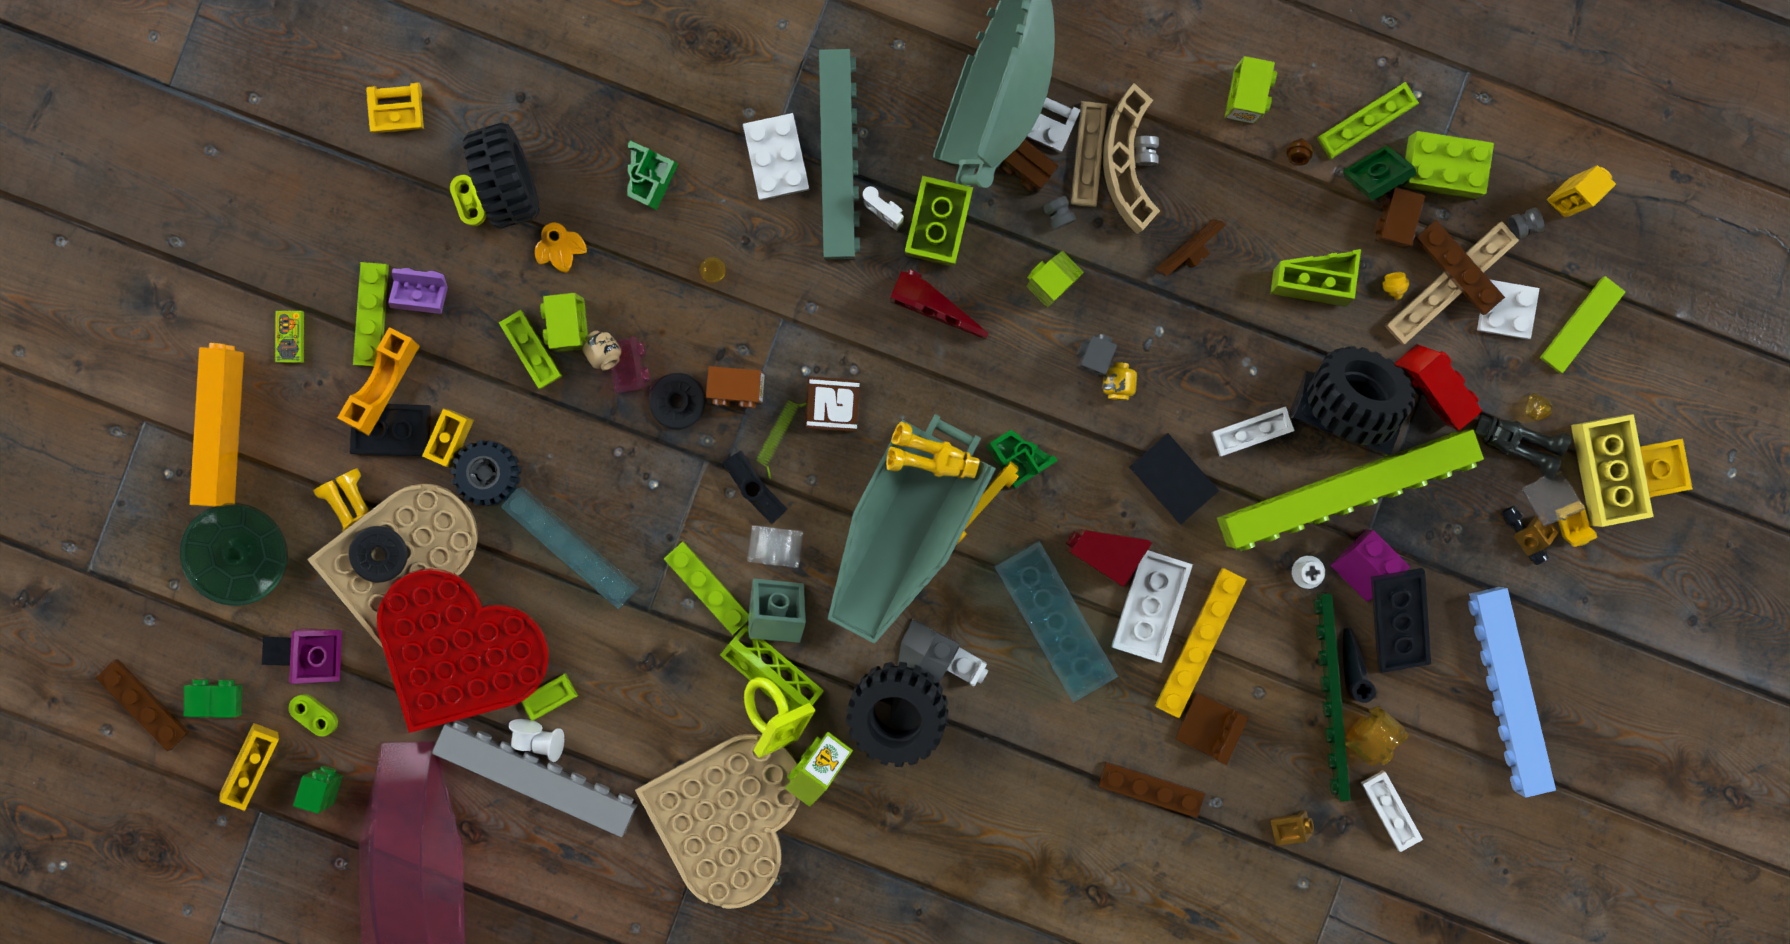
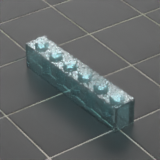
M517 487L501 506L503 510L617 609L623 608L638 591L639 587L524 487Z

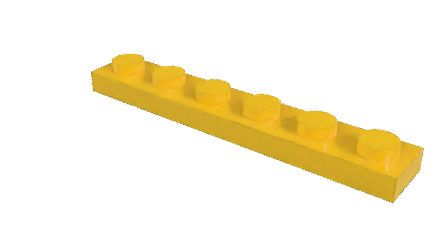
M1221 568L1155 707L1180 718L1247 579Z

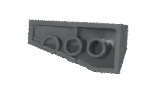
M912 619L901 641L898 665L899 662H907V667L914 668L917 665L922 668L921 672L925 675L929 672L934 676V684L940 683L959 646V642ZM893 697L890 723L906 731L914 729L921 719L918 710L909 701Z

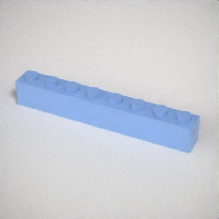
M1495 587L1470 593L1468 607L1471 615L1475 616L1477 626H1474V632L1477 640L1481 641L1483 651H1480V657L1483 665L1487 666L1489 676H1486V682L1489 690L1493 691L1495 701L1492 702V707L1495 715L1499 716L1501 724L1498 727V732L1501 740L1505 741L1507 751L1504 752V757L1507 765L1511 766L1513 776L1510 777L1512 788L1525 798L1556 791L1508 588Z

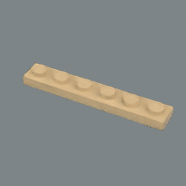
M1501 221L1473 245L1466 254L1484 273L1513 247L1519 239ZM1443 273L1386 324L1385 327L1401 345H1404L1462 292Z

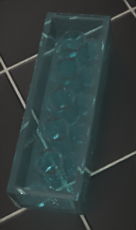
M1036 540L993 565L1073 703L1118 677L1040 541Z

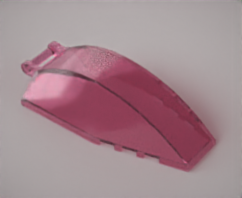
M435 741L383 742L381 744L359 843L361 944H465L463 841L458 834L455 823L456 816L452 812L448 798L450 796L449 791L445 787L440 758L432 754L436 745Z

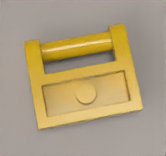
M419 82L402 87L377 89L376 86L367 87L371 133L424 129L421 101L422 89ZM411 96V102L378 105L379 99Z

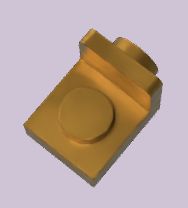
M1544 512L1536 515L1526 528L1517 532L1514 538L1525 553L1530 556L1550 546L1559 532Z
M1301 811L1298 815L1271 819L1276 846L1307 842L1314 832L1313 821L1311 818H1308L1307 811Z

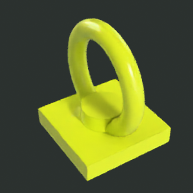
M764 677L752 679L745 688L744 703L747 714L753 725L763 733L753 750L756 755L761 758L798 741L816 711L813 706L808 703L789 712L787 702L781 690L774 682ZM759 687L764 688L771 694L778 708V714L767 724L762 720L755 706L754 695Z

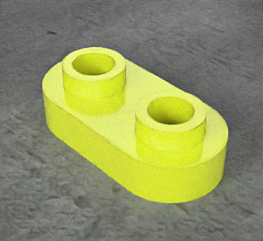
M467 175L456 176L450 184V192L459 217L467 225L478 226L485 221L487 214L484 212L482 204L478 199L471 177ZM468 185L469 191L463 194L461 192L462 187ZM473 209L478 211V215L475 218L470 216V212Z

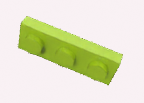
M519 310L499 322L538 389H542L562 377V374L523 310Z

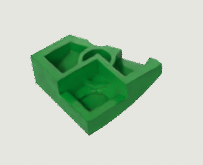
M630 140L628 148L631 150V164L628 165L630 181L627 186V196L657 210L678 163Z
M1012 430L986 445L1001 471L1010 461L1018 467L1016 474L1019 477L1011 485L1013 489L1058 461L1055 456H1050L1038 449L1037 445L1025 441Z

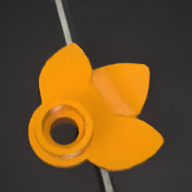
M557 222L548 223L541 232L542 240L535 247V257L538 264H545L551 261L556 269L567 273L571 268L573 254H584L587 252V247L582 237L576 232L567 231L562 224ZM556 231L559 234V239L552 240L549 236L550 232Z

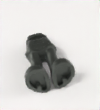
M1480 415L1474 427L1475 435L1482 437V441L1489 442L1500 449L1502 454H1512L1539 467L1541 475L1550 480L1556 476L1560 468V458L1519 444L1520 440L1530 442L1558 456L1564 455L1571 443L1570 434L1560 432L1554 436H1548L1524 427L1519 421L1512 422L1497 419L1494 416L1489 418Z

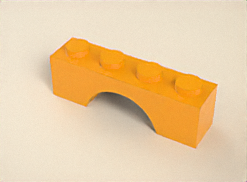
M389 327L376 349V362L370 377L358 392L349 396L337 418L346 425L369 436L420 346L412 338Z

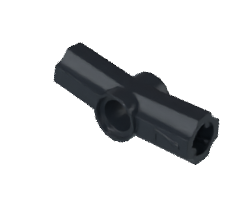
M742 450L723 462L739 487L742 496L771 524L788 510L764 485ZM752 481L756 482L760 487L759 494L754 497L750 496L746 491L747 485Z

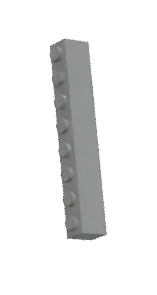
M454 721L444 725L432 754L617 836L622 837L626 833L638 805L633 802L634 799L622 793H619V796L609 792V787L600 783L593 785L586 782V777L573 772L570 775L562 771L563 767L552 762L546 764L539 761V757L533 753L525 752L523 754L516 751L508 742L501 741V743L491 740L492 736L483 731L473 732L463 722Z

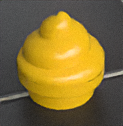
M1402 272L1387 274L1383 282L1384 291L1388 292L1396 300L1401 299L1409 287V279Z

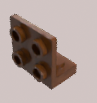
M1196 693L1175 738L1177 741L1210 755L1218 762L1227 765L1248 721V717Z

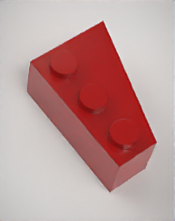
M1419 344L1415 345L1394 365L1397 368L1400 367L1406 370L1413 378L1411 381L1414 388L1420 387L1428 398L1426 402L1445 425L1460 431L1482 412L1477 403L1479 401L1478 397L1466 388L1464 377L1458 371H1454L1450 365L1452 360L1445 352H1438Z

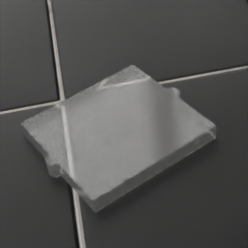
M1562 471L1558 472L1552 480L1540 477L1539 481L1522 487L1523 493L1543 526L1561 519L1565 521L1568 516L1584 510V506Z

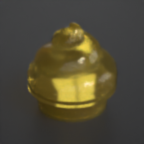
M1533 393L1526 405L1527 416H1530L1533 421L1545 419L1553 413L1551 410L1553 405L1549 399Z

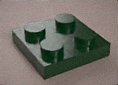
M1388 145L1343 170L1345 179L1371 201L1417 175L1415 167Z

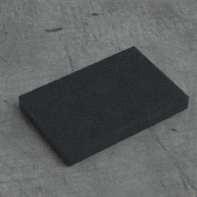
M387 404L369 436L351 427L350 454L422 456L430 439L431 405Z
M1166 433L1129 466L1131 471L1179 525L1184 523L1219 492L1217 487L1169 433Z

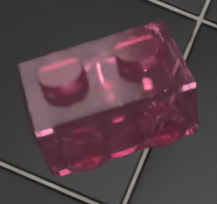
M636 336L616 341L621 349V355L619 357L620 361L611 368L615 393L647 389L646 382H650L648 367L643 366L642 357L646 356L644 342H639V338Z

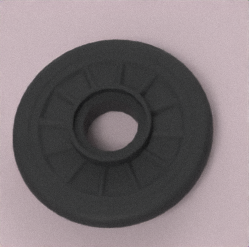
M671 373L659 379L653 386L649 397V406L654 418L663 426L671 429H684L696 423L702 416L706 403L705 394L699 382L683 373ZM674 394H681L684 397L685 402L681 408L676 409L670 404V399Z
M371 526L363 529L353 538L349 547L350 564L354 571L367 581L377 583L390 581L397 577L404 569L407 562V547L402 537L394 530L384 526ZM375 547L382 548L385 552L384 560H374L371 556L372 549Z

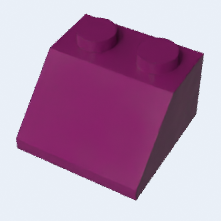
M1366 529L1330 564L1365 602L1372 599V576L1406 571L1410 568L1374 530Z

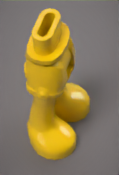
M900 422L897 425L892 436V444L934 454V457L931 459L896 447H890L886 460L887 470L899 471L903 466H911L932 472L937 477L975 478L980 462L979 458L971 457L969 452H963L952 446L950 442L944 441L940 443L919 437L912 433V427L908 423Z
M358 468L335 478L357 515L355 518L352 517L343 502L334 480L313 490L318 498L325 499L331 505L343 526V532L370 512L357 487V482L361 477Z

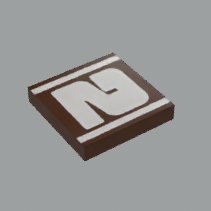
M809 376L807 380L805 428L857 432L860 380Z

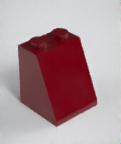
M1080 529L1078 532L1073 531L1066 541L1068 545L1066 551L1124 587L1152 542L1142 538Z

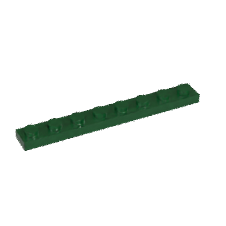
M1322 592L1316 593L1317 599H1314L1313 607L1315 615L1319 617V625H1316V637L1318 641L1321 640L1322 651H1318L1319 665L1323 666L1324 676L1320 677L1322 692L1326 694V702H1323V714L1325 718L1328 717L1329 727L1325 728L1326 742L1330 743L1331 753L1327 754L1329 769H1332L1333 779H1330L1329 784L1331 794L1335 795V798L1340 802L1351 801L1333 599L1331 593Z

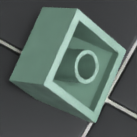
M753 578L748 616L749 638L800 643L806 624L804 583Z

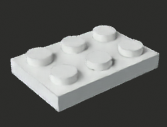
M793 113L744 123L743 128L759 200L810 190Z

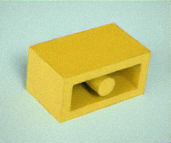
M443 409L422 457L445 467H454L452 462L454 458H458V452L462 449L474 420L455 411Z

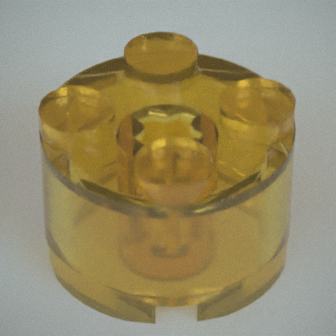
M1375 706L1368 710L1372 714L1367 718L1361 716L1346 736L1349 742H1346V746L1369 766H1374L1380 762L1386 765L1394 756L1392 751L1397 745L1402 744L1409 735L1405 728L1381 706Z

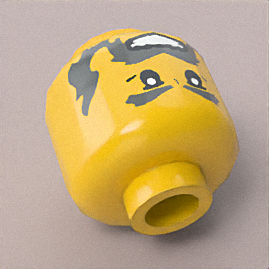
M1113 363V367H1109L1106 375L1103 376L1102 391L1108 395V399L1129 400V396H1133L1136 393L1137 372L1129 369L1128 363Z

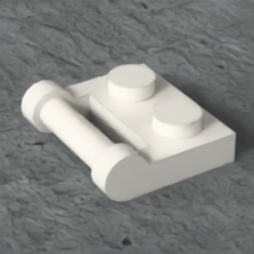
M1046 97L1043 107L1068 118L1066 125L1040 114L1026 138L1062 153L1080 109L1076 107L1071 109Z
M869 186L863 191L865 207L898 231L904 222V216L901 213L903 210L892 201L887 204L879 198L878 190L875 187Z

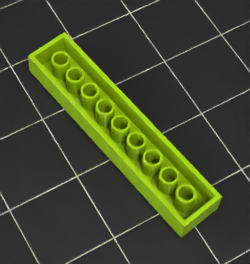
M1474 430L1456 431L1217 517L1227 547L1244 551L1255 547L1254 542L1256 541L1270 542L1280 538L1279 533L1281 532L1295 533L1305 529L1303 524L1314 523L1316 525L1328 521V515L1338 514L1341 516L1353 512V506L1363 505V507L1378 503V497L1391 498L1403 494V488L1416 489L1428 484V479L1441 480L1452 476L1451 471L1473 469L1477 467L1476 462L1484 460Z

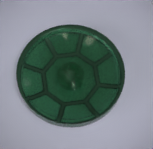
M225 503L221 506H213L205 510L191 521L181 539L180 562L189 583L201 595L219 604L241 606L263 599L277 587L286 572L288 547L281 529L265 512L247 504Z

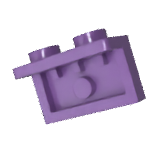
M410 268L392 269L391 274L394 282L388 302L390 308L442 314L448 289L443 274L435 271H414Z

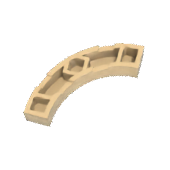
M1133 83L1117 104L1108 123L1103 146V168L1107 188L1114 205L1125 222L1138 234L1145 229L1160 210L1149 199L1142 185L1140 186L1135 172L1134 138L1142 116L1153 100Z

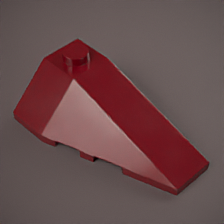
M908 269L907 273L901 271L890 296L891 303L986 340L988 332L926 280L921 279L922 274Z

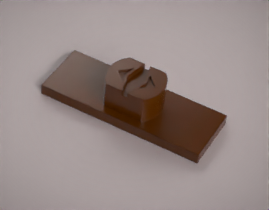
M1212 219L1155 269L1157 273L1168 276L1183 262H1185L1188 268L1197 266L1201 262V258L1205 259L1210 254V250L1206 247L1205 243L1225 227V223Z

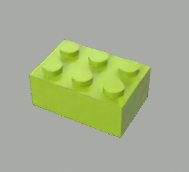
M1416 131L1408 137L1405 159L1415 167L1417 175L1401 184V187L1478 199L1487 193L1494 143Z
M922 176L905 248V256L955 267L973 187Z

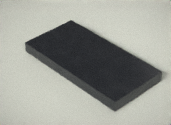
M1418 568L1372 576L1371 587L1379 672L1384 673L1430 665L1431 652L1424 569Z

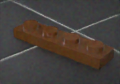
M1437 220L1433 221L1414 238L1482 315H1486L1505 298Z
M119 659L113 660L96 677L166 751L172 750L189 733Z
M1107 761L1098 784L1100 788L1198 818L1205 796L1203 791Z

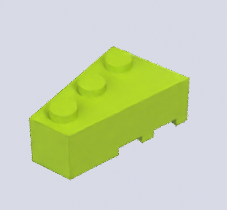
M1361 249L1347 253H1331L1326 256H1310L1280 261L1273 271L1270 294L1347 307L1355 299Z
M1061 251L1046 264L1041 261L1027 277L1030 281L1026 287L1048 308L1084 272L1064 251Z

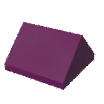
M316 628L293 630L291 634L289 683L340 681L342 630Z

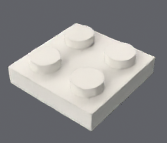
M1490 280L1505 298L1486 315L1480 313L1477 331L1526 340L1531 339L1540 288Z

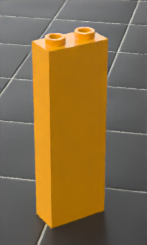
M209 343V348L199 347L190 505L225 506V503H235L244 352L235 351V346Z

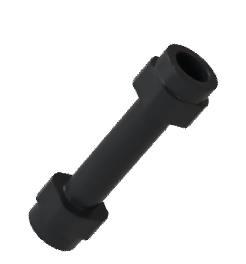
M1514 505L1501 513L1506 524L1512 525L1516 532L1526 528L1521 521L1522 514ZM1544 548L1530 555L1529 558L1535 565H1539L1545 562L1549 556Z

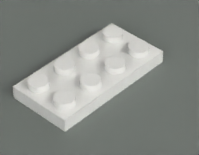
M1149 550L1146 552L1136 567L1111 647L1162 663L1193 564Z

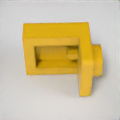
M1580 501L1555 511L1562 537L1573 547L1585 545L1597 538L1596 532L1589 525L1585 507Z

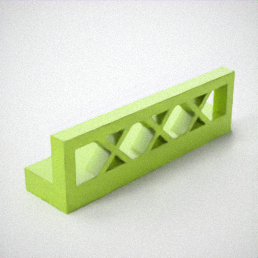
M747 625L740 630L720 654L721 657L750 681L756 677H764L774 682L783 693L789 712L808 703L813 705L824 692L822 688L764 639L749 638L753 642V648L745 647L739 640L743 635L749 638ZM761 654H768L772 657L773 664L764 663L761 659ZM780 670H787L792 674L793 681L784 680L781 677ZM759 687L760 690H762L767 696H769L774 701L773 697L767 690ZM800 687H807L814 693L810 700L801 694Z

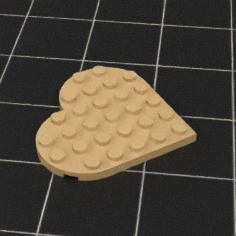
M433 484L410 485L390 495L307 560L372 638L383 648L377 628V614L379 605L388 589L404 575L421 569H441L460 575L474 556L478 541L477 525L468 505L451 490ZM384 526L397 532L404 540L407 547V562L402 572L394 579L380 583L370 582L360 577L352 568L349 560V547L353 538L365 528ZM375 547L371 551V556L376 561H382L385 558V552L382 548Z
M743 734L732 737L635 790L688 889L703 902L726 909L740 908L754 903L772 887L778 875L782 857L781 845L776 831L780 830L790 821L800 803V799L785 789L790 782L787 776L795 765L798 764L796 759L786 747L759 758L753 750L762 736L760 734Z

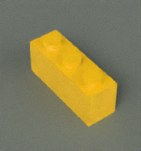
M1597 165L1568 178L1547 201L1566 218L1594 207L1616 183L1612 180V175L1609 171Z
M253 723L220 792L221 803L244 811L246 810L278 743L279 735L277 731Z

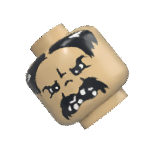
M593 331L586 336V342L582 350L593 368L605 371L614 367L620 361L621 349L611 333Z

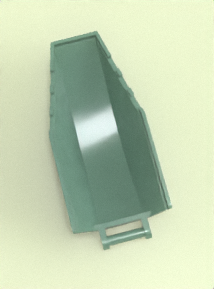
M999 0L995 10L989 8L987 16L991 17L985 33L979 31L976 39L981 42L975 55L971 56L968 54L933 153L934 159L959 166L955 178L956 184L965 186L978 185L981 188L989 187L993 182L995 169L1020 146L1035 125L1048 93L1053 67L1055 28L1051 0ZM979 168L977 174H974L975 169Z
M937 414L932 418L926 432L908 423L912 427V433L919 437L942 443V440L932 436L934 429H937L969 446L967 452L970 453L971 457L981 440V437L977 435L973 437L940 420L941 416ZM890 442L853 512L828 620L875 644L947 563L996 468L980 461L974 479L968 477L960 479L951 476L937 477L932 472L911 466H903L899 471L887 470L886 460L890 447H896L931 459L934 457V454L895 445Z

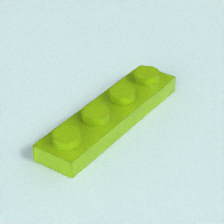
M360 262L353 365L375 366L376 349L384 337L389 265Z
M684 541L664 558L669 566L732 635L748 622L749 613Z

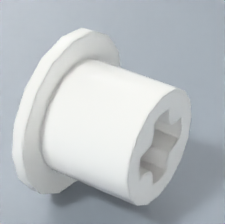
M1303 556L1295 561L1292 567V577L1298 586L1311 589L1322 583L1325 577V568L1318 558Z
M528 719L510 721L509 729L513 732L511 747L520 751L532 750L533 737L542 732V725Z
M557 728L553 732L542 731L540 734L534 735L532 740V751L534 753L547 755L551 762H556L560 758L564 747V732L562 729Z

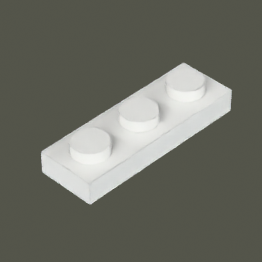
M1282 407L1213 431L1211 434L1219 456H1224L1293 432L1294 428L1287 408Z
M1382 770L1361 782L1362 787L1399 852L1423 840L1385 771Z

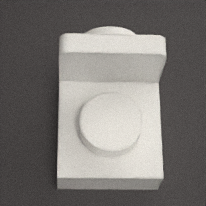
M960 647L947 668L949 672L969 682L972 686H975L977 682L981 684L988 673V670L985 669L987 665L985 661Z

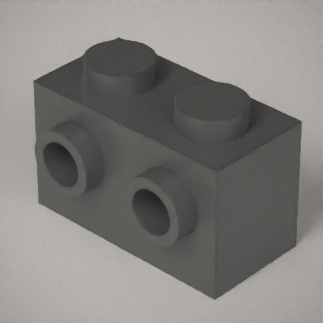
M1098 333V336H1092L1081 342L1076 355L1080 357L1077 369L1098 377L1106 375L1117 347L1116 344L1112 343L1113 339Z

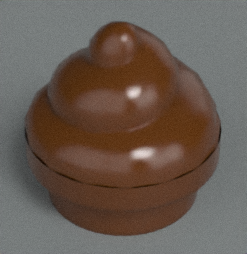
M1303 138L1294 141L1287 148V157L1290 163L1297 166L1307 164L1313 156L1312 146Z

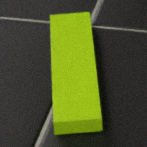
M1404 82L1317 137V140L1331 160L1412 109L1419 102L1407 83Z
M1606 276L1602 277L1540 356V359L1559 374L1563 373L1622 298L1625 291Z

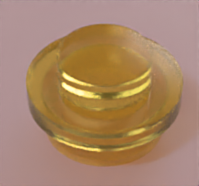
M706 258L700 265V274L709 283L719 282L725 276L726 268L719 258Z

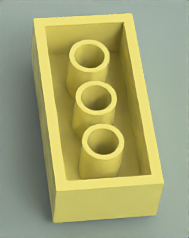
M1634 414L1571 425L1590 526L1604 527L1653 517Z

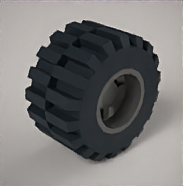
M480 440L477 443L467 444L466 449H461L458 452L460 455L458 458H454L452 462L455 464L454 469L451 468V474L454 475L452 483L457 486L458 489L456 491L458 494L464 496L463 499L477 505H497L511 498V493H515L518 489L516 485L521 481V478H519L521 467L517 464L519 462L517 456H514L509 448L497 442Z

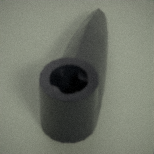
M1344 628L1343 666L1346 690L1351 698L1361 703H1367L1374 699L1376 688L1368 679L1364 658L1352 628ZM1359 685L1365 687L1362 695L1357 693V689L1360 688Z

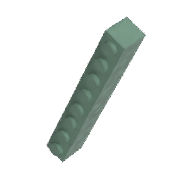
M850 49L819 50L824 260L855 259V253H860V237H855V227H860L859 211H854V201H859V186H854L853 176L858 175V160H853V150H858V136L852 133V124H857V108H852V98H857L856 83H851V73H856V57H851Z

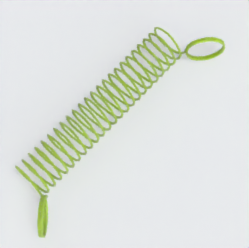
M806 402L798 406L803 407L806 405ZM766 466L768 470L769 479H771L769 466Z

